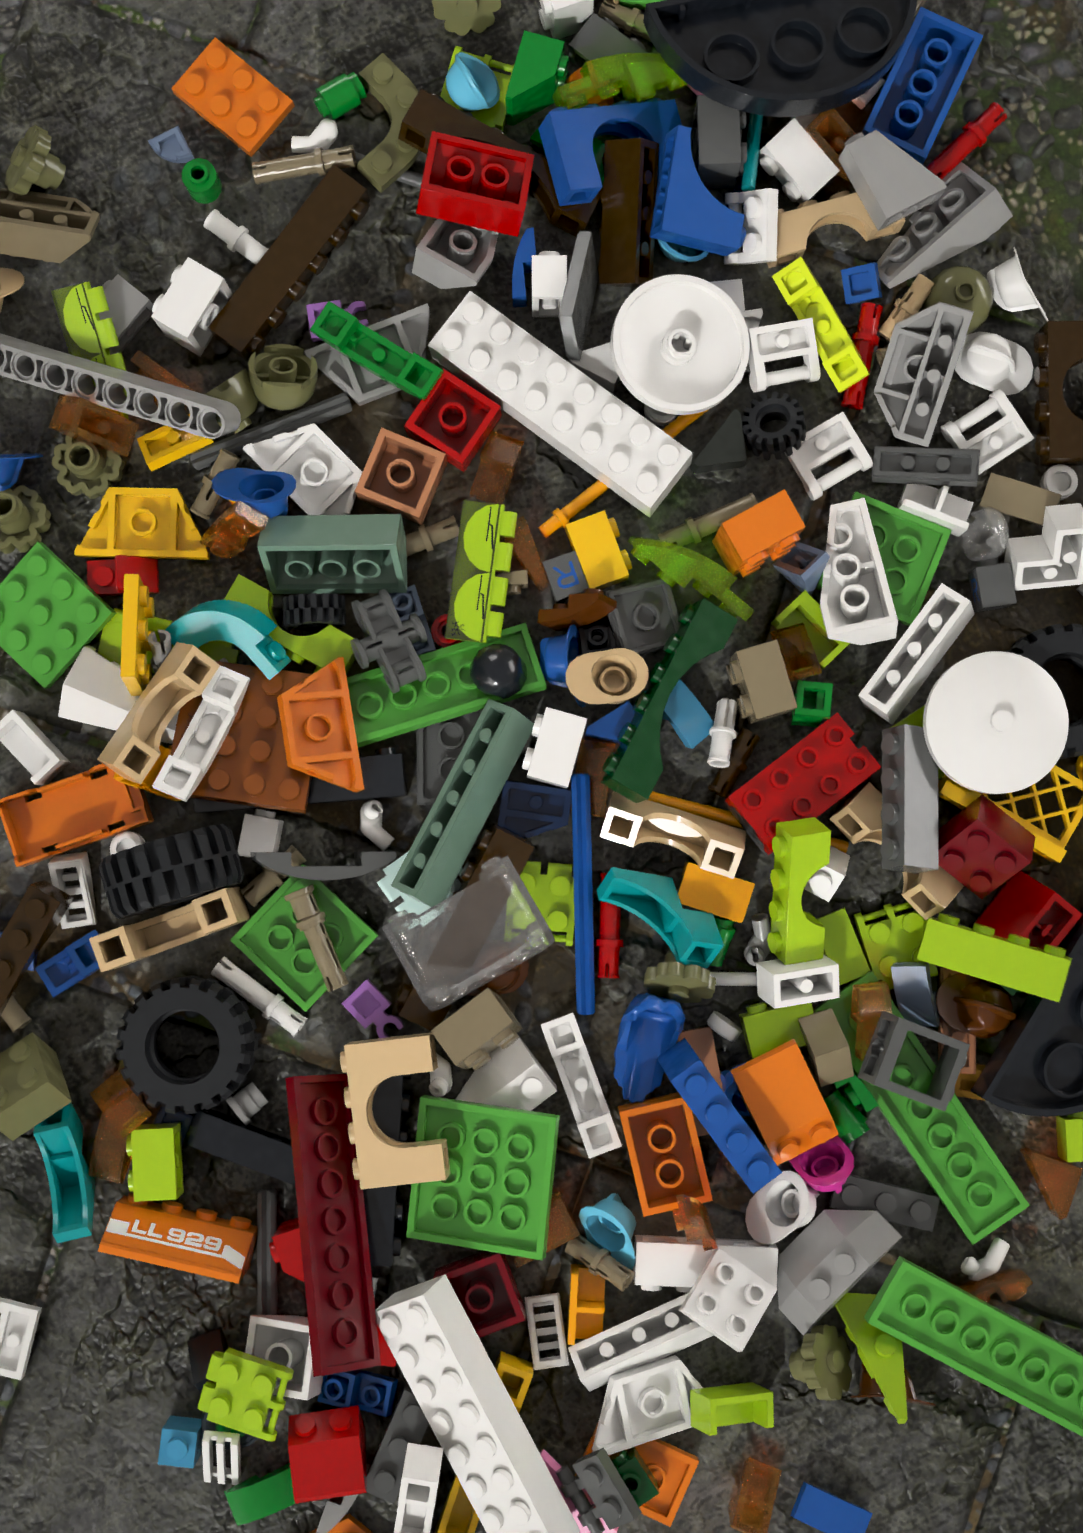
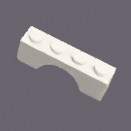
M414 1443L407 1444L394 1533H430L444 1448Z

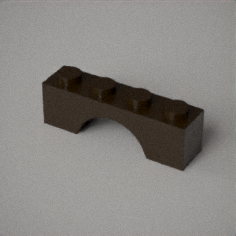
M1047 321L1039 332H1036L1034 337V351L1039 353V366L1035 369L1034 383L1036 387H1039L1040 399L1037 400L1035 405V419L1040 421V434L1036 437L1035 451L1037 455H1040V465H1082L1083 420L1075 416L1068 408L1063 396V381L1070 368L1083 362V321Z

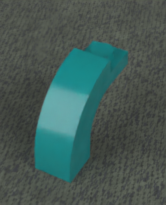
M213 600L199 604L165 629L170 633L173 645L179 642L200 648L209 641L221 640L230 642L242 649L269 680L292 661L286 655L283 646L269 636V633L277 625L259 610L241 602Z

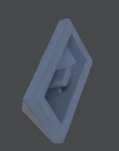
M796 542V546L790 549L791 552L777 559L772 565L800 592L806 590L812 596L830 556L826 551Z

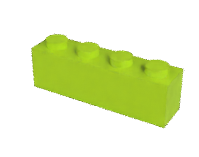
M939 913L938 918H928L917 960L1059 1002L1061 1000L1072 958L1065 956V949L1045 944L1044 949L1029 945L1030 939L1009 933L1008 939L994 935V928L974 923L973 928L959 925L960 918L944 913Z

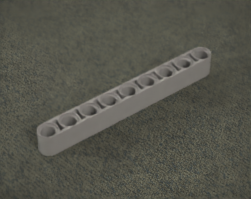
M0 333L1 376L208 439H215L234 432L240 426V412L234 404L228 401ZM92 378L95 380L96 387L92 382ZM123 387L127 392V397L124 395ZM154 396L157 398L158 407L154 402ZM185 405L190 411V417L186 414ZM216 414L220 417L222 426L217 423Z

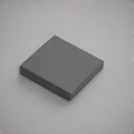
M668 576L604 592L605 596L617 601V608L608 614L617 648H626L635 651L639 655L662 650L668 638L673 633H677L681 625L678 622L679 612Z

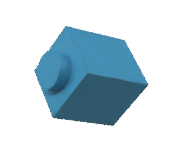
M170 1415L161 1432L158 1465L194 1468L201 1456L203 1432L201 1419Z

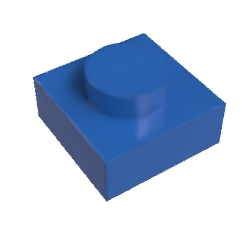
M873 262L841 270L847 305L882 298L877 263Z

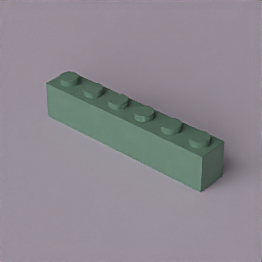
M488 699L393 880L392 887L437 911L440 910L532 733L533 722L516 709Z

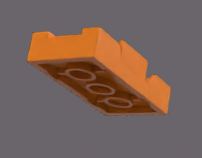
M102 763L88 771L0 799V817L14 855L16 867H25L154 822L144 790L113 779L115 772ZM107 769V775L93 779L94 773ZM37 793L42 794V797L39 799L27 801L29 800L28 796ZM121 821L125 823V826L114 830L109 828L110 825L120 823ZM54 845L56 849H60L48 853L44 852V848Z

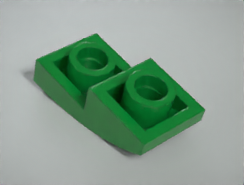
M855 1074L853 1077L832 1083L835 1088H839L847 1083L848 1087L843 1090L854 1107L860 1105L863 1110L868 1112L879 1106L871 1092Z
M290 1463L261 1478L254 1475L224 1491L237 1526L264 1518L295 1504Z

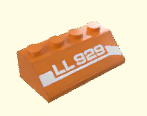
M129 1193L128 1196H123L116 1202L99 1244L98 1252L239 1284L251 1265L257 1239V1226L251 1225L252 1221L244 1217L232 1216L230 1220L217 1217L218 1213L209 1209L198 1208L196 1212L183 1209V1204L175 1201H163L162 1204L150 1201L134 1202V1193Z

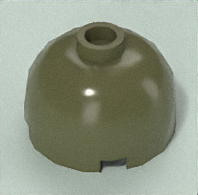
M953 266L942 270L931 280L935 284L932 286L928 298L923 303L922 310L940 301L974 311L966 336L974 333L985 323L993 306V291L989 281L980 271L969 266Z
M274 344L265 346L264 353L256 356L255 351L250 356L248 361V377L254 394L261 404L276 410H292L303 406L312 397L318 379V366L316 359L312 355L311 359L304 355V349L293 345Z
M246 369L241 370L205 394L228 401L238 408L241 415V423L239 428L234 431L235 434L252 424L249 417L257 409L259 400L250 385ZM216 414L217 423L222 426L221 419Z

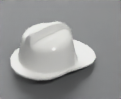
M1013 247L1015 256L987 273V280L993 291V298L997 305L1010 312L1039 308L1045 320L1049 321L1024 277L1016 249Z
M975 332L965 337L955 371L961 379L972 385L991 392L1000 389L1005 395L1019 393L1029 384L1033 374V363L1026 349L1019 344L1005 339L998 334Z
M783 1171L757 1191L750 1199L745 1218L749 1234L761 1244H774L782 1240L795 1229L811 1222L815 1216L817 1208L816 1198L820 1195L819 1192L807 1185L798 1173Z

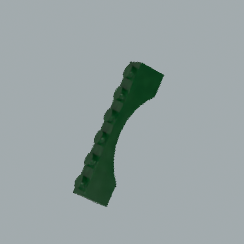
M705 598L692 605L687 604L678 618V622L681 625L677 633H673L664 645L663 651L666 652V655L661 663L658 662L649 675L648 680L651 684L647 692L641 693L633 706V710L636 713L631 723L627 722L619 733L618 741L621 743L616 753L612 752L602 767V771L605 774L600 783L634 803L649 799L663 771L660 753V727L663 711L670 693L679 679L695 663L724 649L738 621L737 618Z

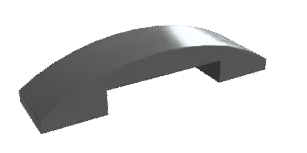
M250 852V859L270 871L294 878L341 880L361 876L389 864L396 859V852H354V866H291V852Z

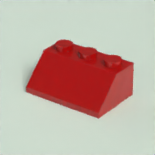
M432 131L416 214L518 237L526 207L534 154Z

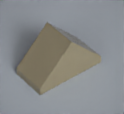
M832 1008L798 1018L819 1086L822 1087L853 1077L854 1072L850 1048Z

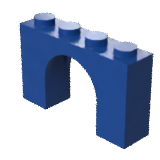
M651 98L640 103L620 101L609 106L589 104L578 109L557 107L549 111L538 129L559 206L591 203L603 187L593 153V139L602 135H613L623 139L644 138L659 143L658 187L666 134L677 125H682L675 99L661 100L660 98Z
M685 1038L657 1057L670 1082L753 1194L782 1173L761 1141L736 1110Z

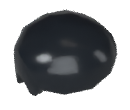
M491 644L477 652L470 665V677L477 688L484 694L506 699L522 689L527 679V668L513 648L503 644Z

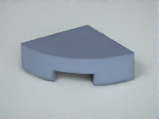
M179 126L148 140L154 152L164 160L173 163H187L195 159Z

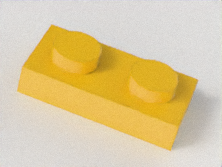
M162 426L137 438L146 464L151 471L214 443L213 439L169 426Z

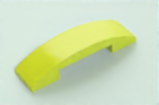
M799 257L774 274L772 278L787 304L793 309L798 320L813 318L818 354L838 392H843L868 376L870 373L855 344L804 259Z

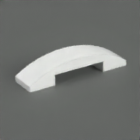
M220 665L202 692L203 700L173 756L168 755L153 783L154 789L187 802L210 768L232 726L250 682L249 677Z
M574 1013L541 1024L588 1157L592 1158L622 1147Z

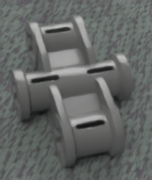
M386 589L379 590L378 595L362 602L358 600L351 602L354 616L366 637L361 640L357 638L350 640L352 651L360 667L365 669L369 667L370 662L377 660L392 693L399 692L400 687L413 681L419 680L422 682L426 680L427 676L424 666L412 645L416 642L421 644L427 642V634L418 615L413 613L409 615L408 620L401 622Z

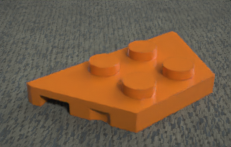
M338 657L277 697L286 759L289 768L347 790L360 792L364 790L345 663L344 657Z

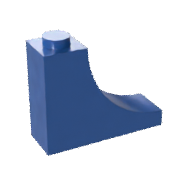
M677 125L665 137L650 238L728 256L739 250L745 240L746 228L743 227L745 215L729 209L707 190L697 173L692 158L691 128Z

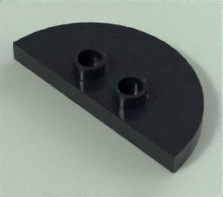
M663 0L646 4L643 23L649 38L667 65L682 80L703 95L725 106L747 113L773 117H799L835 109L863 95L877 84L894 64L905 43L915 16L917 0Z
M1083 915L1058 946L1066 950L1065 956L1072 958L1061 1000L1056 1002L1029 994L1017 1013L1016 1019L1011 1023L971 1089V1092L998 1107L1020 1114L1045 1117L1063 1116L1083 1111Z

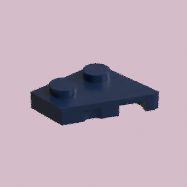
M506 781L502 791L498 825L524 839L566 826L569 821L572 791L569 789Z

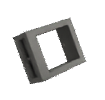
M882 1010L858 1078L875 1086L946 1111L948 1103L954 1096L955 1084L959 1073L966 1064L970 1044ZM908 1030L945 1044L926 1094L890 1081Z

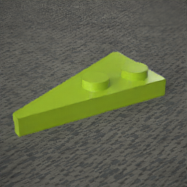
M846 1293L833 1308H837L846 1325L845 1331L850 1340L856 1344L857 1353L871 1379L875 1378L885 1397L883 1401L889 1412L895 1416L898 1424H905L908 1417L902 1341L867 1323L864 1316L877 1294Z

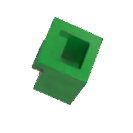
M798 680L794 690L797 708L792 710L791 725L819 727L822 719H830L833 684Z

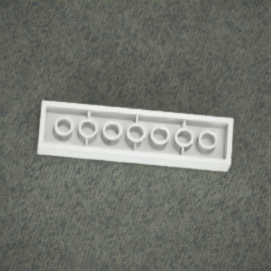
M469 291L428 344L434 360L465 383L500 405L502 410L649 518L691 465L693 453L471 291Z
M446 1274L392 1294L375 1310L377 1325L441 1447L444 1448L443 1451L486 1533H579L580 1529Z

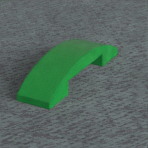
M328 301L310 328L313 334L361 367L393 386L424 401L444 372L443 369L415 352L413 354L409 353L361 324L357 317Z

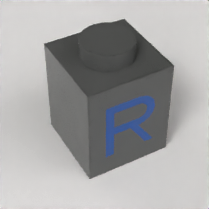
M575 550L542 562V568L555 604H568L569 594H582L584 589L589 588Z
M998 558L987 559L977 562L978 567L968 572L974 613L1009 608L1017 603L1010 562L999 564Z

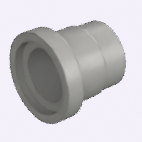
M253 1082L242 1088L233 1097L230 1095L225 1099L246 1126L252 1122L250 1118L268 1103L267 1099Z

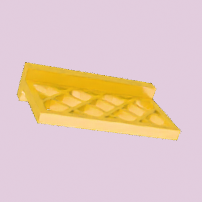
M1055 765L1050 771L1054 786L1037 790L1036 785L1033 784L1029 786L1030 793L1013 797L1012 792L1006 793L1007 799L992 802L1035 836L1034 853L1048 861L1060 863L1067 852L1064 848L1083 817V796L1078 805L1066 808L1062 789L1075 786L1083 791V781ZM945 774L942 780H938V796L961 810L965 809L982 794L988 798L987 794L969 790L957 784ZM1059 777L1067 783L1060 784ZM1055 791L1060 810L1043 814L1038 795ZM1032 797L1036 816L1028 819L1019 817L1015 801ZM1008 803L1010 811L1001 805ZM1074 811L1069 819L1068 813ZM1057 815L1062 816L1065 828L1058 839L1048 834L1044 819ZM1038 821L1040 828L1031 824V822Z

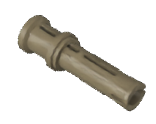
M312 884L285 895L284 899L285 901H290L297 918L296 928L304 932L317 966L323 976L327 991L330 992L349 984V981L343 972L339 958L326 931L327 929L324 925L326 914L320 911L313 895L315 888Z

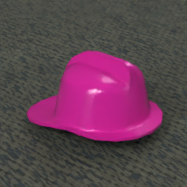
M838 1135L788 1160L807 1185L820 1192L835 1191L837 1194L841 1193L842 1185L845 1184L854 1169V1156Z

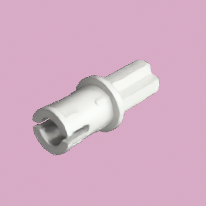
M722 698L717 702L714 726L709 729L712 739L707 763L717 768L729 767L732 740L737 737L734 726L738 705L735 700L729 698Z

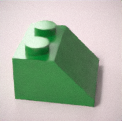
M524 30L505 96L506 122L508 125L514 126L554 104L558 91L564 92L569 71H567L569 56L564 55L565 41Z

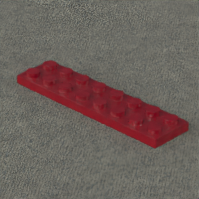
M329 1074L285 1078L313 1377L380 1366L381 1360L363 1189L360 1188V1180H355L353 1175L352 1162L353 1158H357L356 1145L350 1143L348 1125L350 1122H353L351 1108H346L344 1100V1088L349 1087L347 1074Z

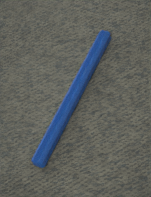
M575 773L571 776L576 1011L580 1015H591L595 1013L590 775L588 773Z

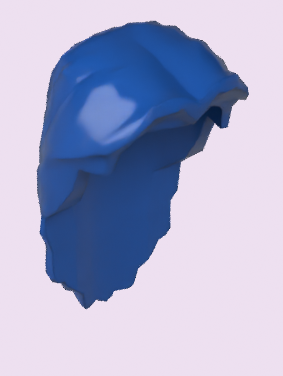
M649 993L638 994L629 1003L623 1014L614 1052L615 1067L613 1074L618 1086L622 1087L624 1100H629L631 1103L636 1101L642 1103L647 1094L652 1093L654 1089L661 1086L665 1072L657 1057L677 1043L685 1022L682 1007L674 999L659 997Z

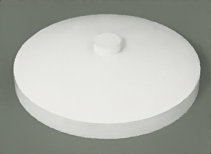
M673 274L657 277L645 282L629 295L614 320L610 348L616 372L633 396L655 410L675 415H690L716 406L735 389L742 379L748 364L750 340L742 313L735 302L722 289L695 276Z
M1003 651L975 654L947 669L931 689L923 714L925 741L937 766L957 784L969 790L985 794L1011 793L1025 789L1041 780L1059 760L1065 748L1069 729L1066 702L1054 679L1046 670L1032 660L1018 654Z

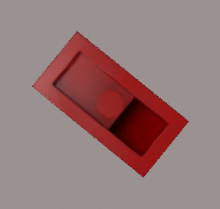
M115 555V559L87 561V585L99 596L123 595L124 574H139L143 585L149 587V594H159L158 559Z

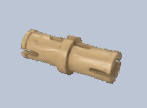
M918 274L904 296L896 300L894 303L895 308L878 330V333L890 342L895 324L918 313L935 283L924 275Z

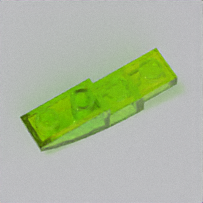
M622 53L585 62L580 70L582 79L557 87L552 97L556 108L568 107V109H578L588 104L587 99L599 95L600 99L603 100L617 95L620 92L619 88L622 90L625 101L636 98L637 102H641L654 97L657 94L656 90L668 86L669 91H673L687 85V83L667 65L660 54Z
M631 536L627 541L634 547L630 553L645 566L649 561L655 564L660 569L656 575L670 587L677 583L685 588L693 578L695 582L692 584V587L707 599L711 594L722 602L718 607L735 618L738 616L744 621H747L753 614L754 610L729 589L737 577L713 560L689 548L665 540Z

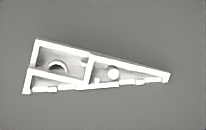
M86 645L82 648L63 683L58 717L117 731L140 696H131L120 677L121 665L115 661H108L95 652L96 648ZM179 711L167 725L161 742L173 744Z

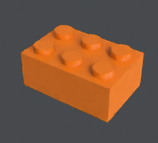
M784 489L723 522L712 543L731 577L740 573L744 578L761 568L760 565L765 563L764 560L768 557L775 561L791 552L790 549L796 546V542L801 540L799 535L806 526Z
M679 1092L646 1099L642 1103L634 1102L618 1106L643 1217L713 1201L693 1113Z

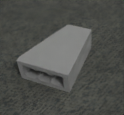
M877 130L865 136L863 132H860L849 138L844 143L845 148L838 158L878 231L937 201L947 188L942 179Z

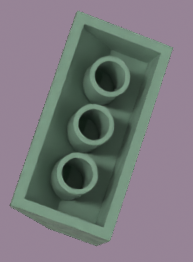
M401 514L276 516L270 519H263L257 548L272 594L378 593L381 589H386L388 593H407L406 535Z

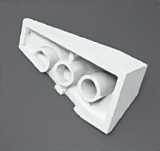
M865 498L830 505L826 552L830 558L823 571L820 610L828 639L857 645L894 639L897 633L898 618Z
M519 1037L509 1047L502 1049L499 1046L489 1054L491 1060L473 1072L455 1100L532 1111L557 1092V1086Z

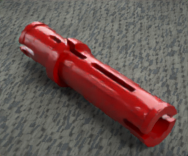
M992 102L973 122H967L962 128L963 132L926 168L940 179H943L976 147H982L986 143L987 136L1007 119L1006 113L1000 116L1005 110L998 103Z
M868 302L861 304L857 331L852 334V341L870 372L874 347L879 344L880 338L877 336L883 307L877 305L875 308V303ZM869 375L844 391L841 406L848 407L849 405V409H863Z
M600 873L601 882L607 873ZM600 901L599 939H596V946H599L597 978H620L619 952L620 947H623V940H620L621 907Z

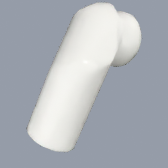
M325 118L320 121L310 136H292V153L314 152L315 148L319 147L327 150L338 136L335 121Z
M372 799L361 807L360 830L384 852L395 838L382 828L383 806L378 800Z
M436 1053L438 1068L430 1072L429 1091L435 1097H443L451 1090L453 1084L451 1065Z
M994 1238L984 1258L978 1261L972 1256L964 1259L961 1264L962 1273L968 1275L969 1279L973 1281H980L997 1273L1010 1245L1000 1238Z

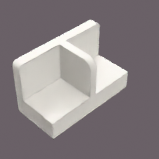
M905 484L896 508L951 529V534L959 537L969 527L970 523L967 522L973 502L947 493L949 487L945 485L940 489H936L926 484Z

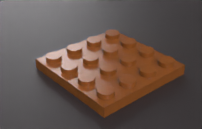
M215 661L223 667L249 677L250 682L219 752L190 798L306 814L312 776L289 768L287 765L277 697L312 674L281 670L269 680L257 666ZM202 694L191 699L179 709L171 756H173L203 700Z

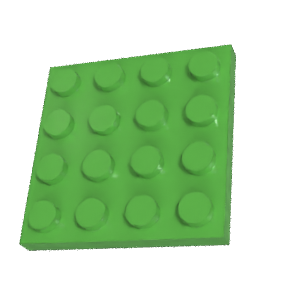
M428 1095L421 1096L416 1142L446 1138L451 1174L446 1180L411 1184L406 1237L543 1260L546 1257L560 1115Z

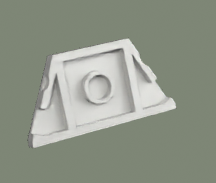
M315 423L300 427L289 433L284 432L272 436L273 438L247 444L242 448L263 471L285 472L294 477L296 489L289 497L307 515H350L356 498L354 491L362 471Z
M676 1355L611 1375L592 1451L595 1452L604 1448L607 1454L611 1455L691 1428L690 1389L703 1387Z

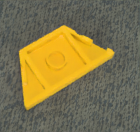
M108 487L101 500L100 509L94 513L88 524L90 528L81 544H77L74 555L77 557L115 558V555L154 559L210 560L208 549L181 492L177 488Z

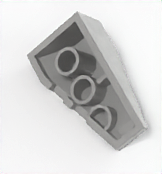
M960 162L942 179L947 188L939 199L925 206L921 212H914L909 219L912 225L903 236L896 237L877 261L880 280L891 289L989 238L1013 217L997 189L964 163Z
M436 219L416 247L412 273L440 289L476 286L493 261L499 233Z

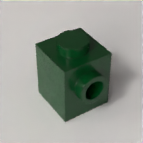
M635 1447L609 1456L638 1507L659 1494L657 1480Z

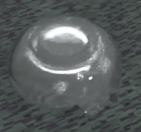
M992 507L972 512L971 515L976 518L969 524L967 531L962 534V546L965 556L971 562L986 561L1000 557L1009 541L1010 531L1006 518L997 509Z

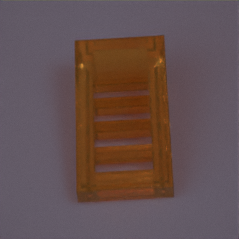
M521 516L516 522L515 537L502 538L505 543L513 544V555L523 569L527 570L528 576L538 590L543 591L548 586L547 576L527 521L524 519V516Z

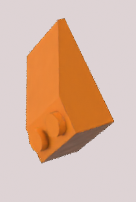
M794 1039L730 1070L760 1138L777 1166L839 1135L830 1111Z

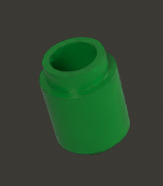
M351 72L348 75L342 73L316 88L318 96L313 100L323 118L329 116L332 120H335L361 105V100L366 98L367 95L357 75Z
M202 158L192 159L186 163L182 170V181L192 199L202 204L215 201L221 193L222 184L214 166L208 160Z

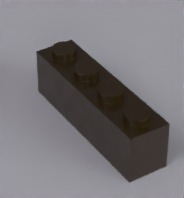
M644 138L605 140V152L602 157L604 181L601 191V202L603 205L602 224L599 229L601 239V255L598 263L599 284L615 287H637L653 279L655 239L650 238V231L657 193L659 143Z

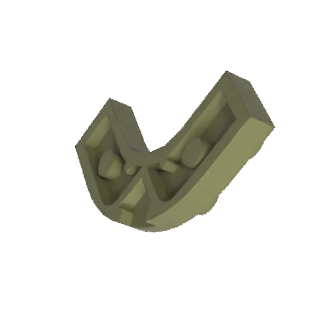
M384 53L358 73V78L362 85L384 106L391 121L390 132L384 140L357 163V170L380 193L402 176L413 165L421 152L398 139L402 120L417 96L418 90L410 79Z

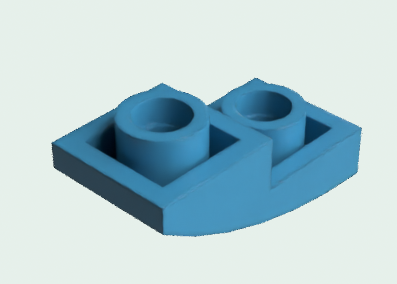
M679 679L670 693L662 719L670 722L685 747L693 749L709 735V729L714 726V721L693 693Z

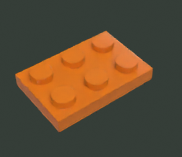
M216 37L171 88L179 99L250 157L256 153L295 107L293 100Z
M598 1423L583 1456L593 1452L592 1447ZM656 1439L635 1446L657 1480L659 1489L658 1495L639 1508L642 1512L641 1514L671 1527L697 1468L699 1459L691 1453Z

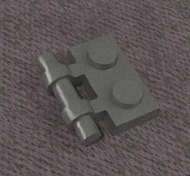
M604 1448L579 1458L572 1465L577 1473L576 1476L573 1475L568 1465L556 1471V1475L562 1483L560 1489L566 1498L570 1497L579 1512L577 1515L578 1520L583 1527L587 1526L590 1533H603L605 1531L599 1519L601 1517L609 1530L634 1521L642 1513ZM582 1489H586L594 1503L593 1505L590 1504Z

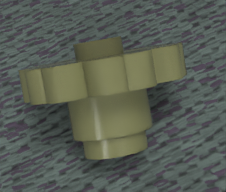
M432 0L435 18L444 20L445 29L449 32H455L460 36L466 35L470 29L476 33H482L487 27L493 25L495 22L494 12L498 11L502 5L501 0Z
M37 125L30 127L25 137L20 139L12 153L11 164L6 171L5 185L8 186L9 191L20 197L28 193L32 184H36L43 189L48 187L52 190L57 189L66 171V166L60 163V159L49 153L52 137L48 135V131Z
M86 427L79 428L77 431H70L65 437L66 444H58L54 448L55 456L52 459V466L59 471L57 481L74 496L84 493L91 499L98 498L106 493L108 487H111L110 482L115 483L122 479V470L124 469L125 462L117 455L119 445L102 430L94 434Z
M21 485L14 491L10 488L0 491V551L2 553L10 554L15 548L21 553H26L37 541L41 542L40 533L50 529L49 519L51 513L35 490Z
M669 948V953L665 955L664 962L658 963L657 967H647L643 987L650 990L652 995L675 999L680 1003H699L702 998L710 999L713 997L716 978L710 976L709 970L698 965H683L680 962H676Z
M826 1324L813 1326L811 1333L804 1335L802 1346L790 1355L789 1368L794 1379L806 1383L809 1389H815L819 1400H840L842 1392L849 1391L852 1371L848 1364L851 1354L843 1336L838 1337L835 1326Z

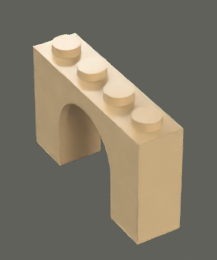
M240 887L218 890L191 900V904L135 924L121 926L89 938L100 971L105 972L126 966L249 920L251 917L243 895L239 891Z
M432 1032L352 1041L345 1044V1051L340 1052V1065L342 1072H347L349 1087L344 1088V1100L346 1108H351L353 1122H350L348 1125L350 1143L356 1145L357 1158H353L352 1168L354 1179L360 1180V1188L370 1189L446 1180L451 1174L446 1138L418 1142L396 1141L381 1131L374 1119L372 1110L374 1094L378 1086L385 1079L397 1075L432 1072L438 1068L435 1038Z

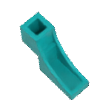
M611 867L596 890L599 901L624 908L648 923L667 943L676 962H680L683 965L693 964L702 968H708L724 946L714 915L712 913L683 909L672 877Z
M72 1102L36 1125L33 1131L48 1176L53 1213L52 1235L57 1243L91 1236L93 1229L95 1179L82 1155L84 1127Z

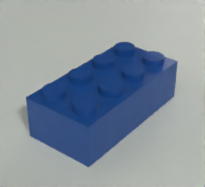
M920 7L905 43L862 131L864 136L877 130L923 165L984 35Z

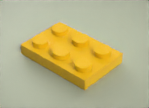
M124 574L120 677L131 696H140L152 679V666L147 664V651H151L148 636L152 630H148V618H154V598L149 597V587L143 585L139 574Z

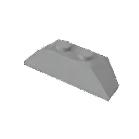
M939 301L895 324L874 389V394L895 438L929 447L974 311Z
M823 1210L778 1256L777 1290L780 1311L804 1336L902 1236L877 1210Z

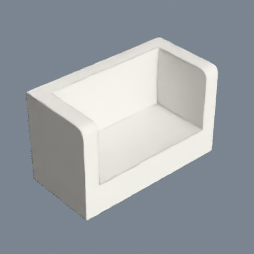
M12 709L0 720V741L32 775L30 780L35 785H47L71 763L24 712Z

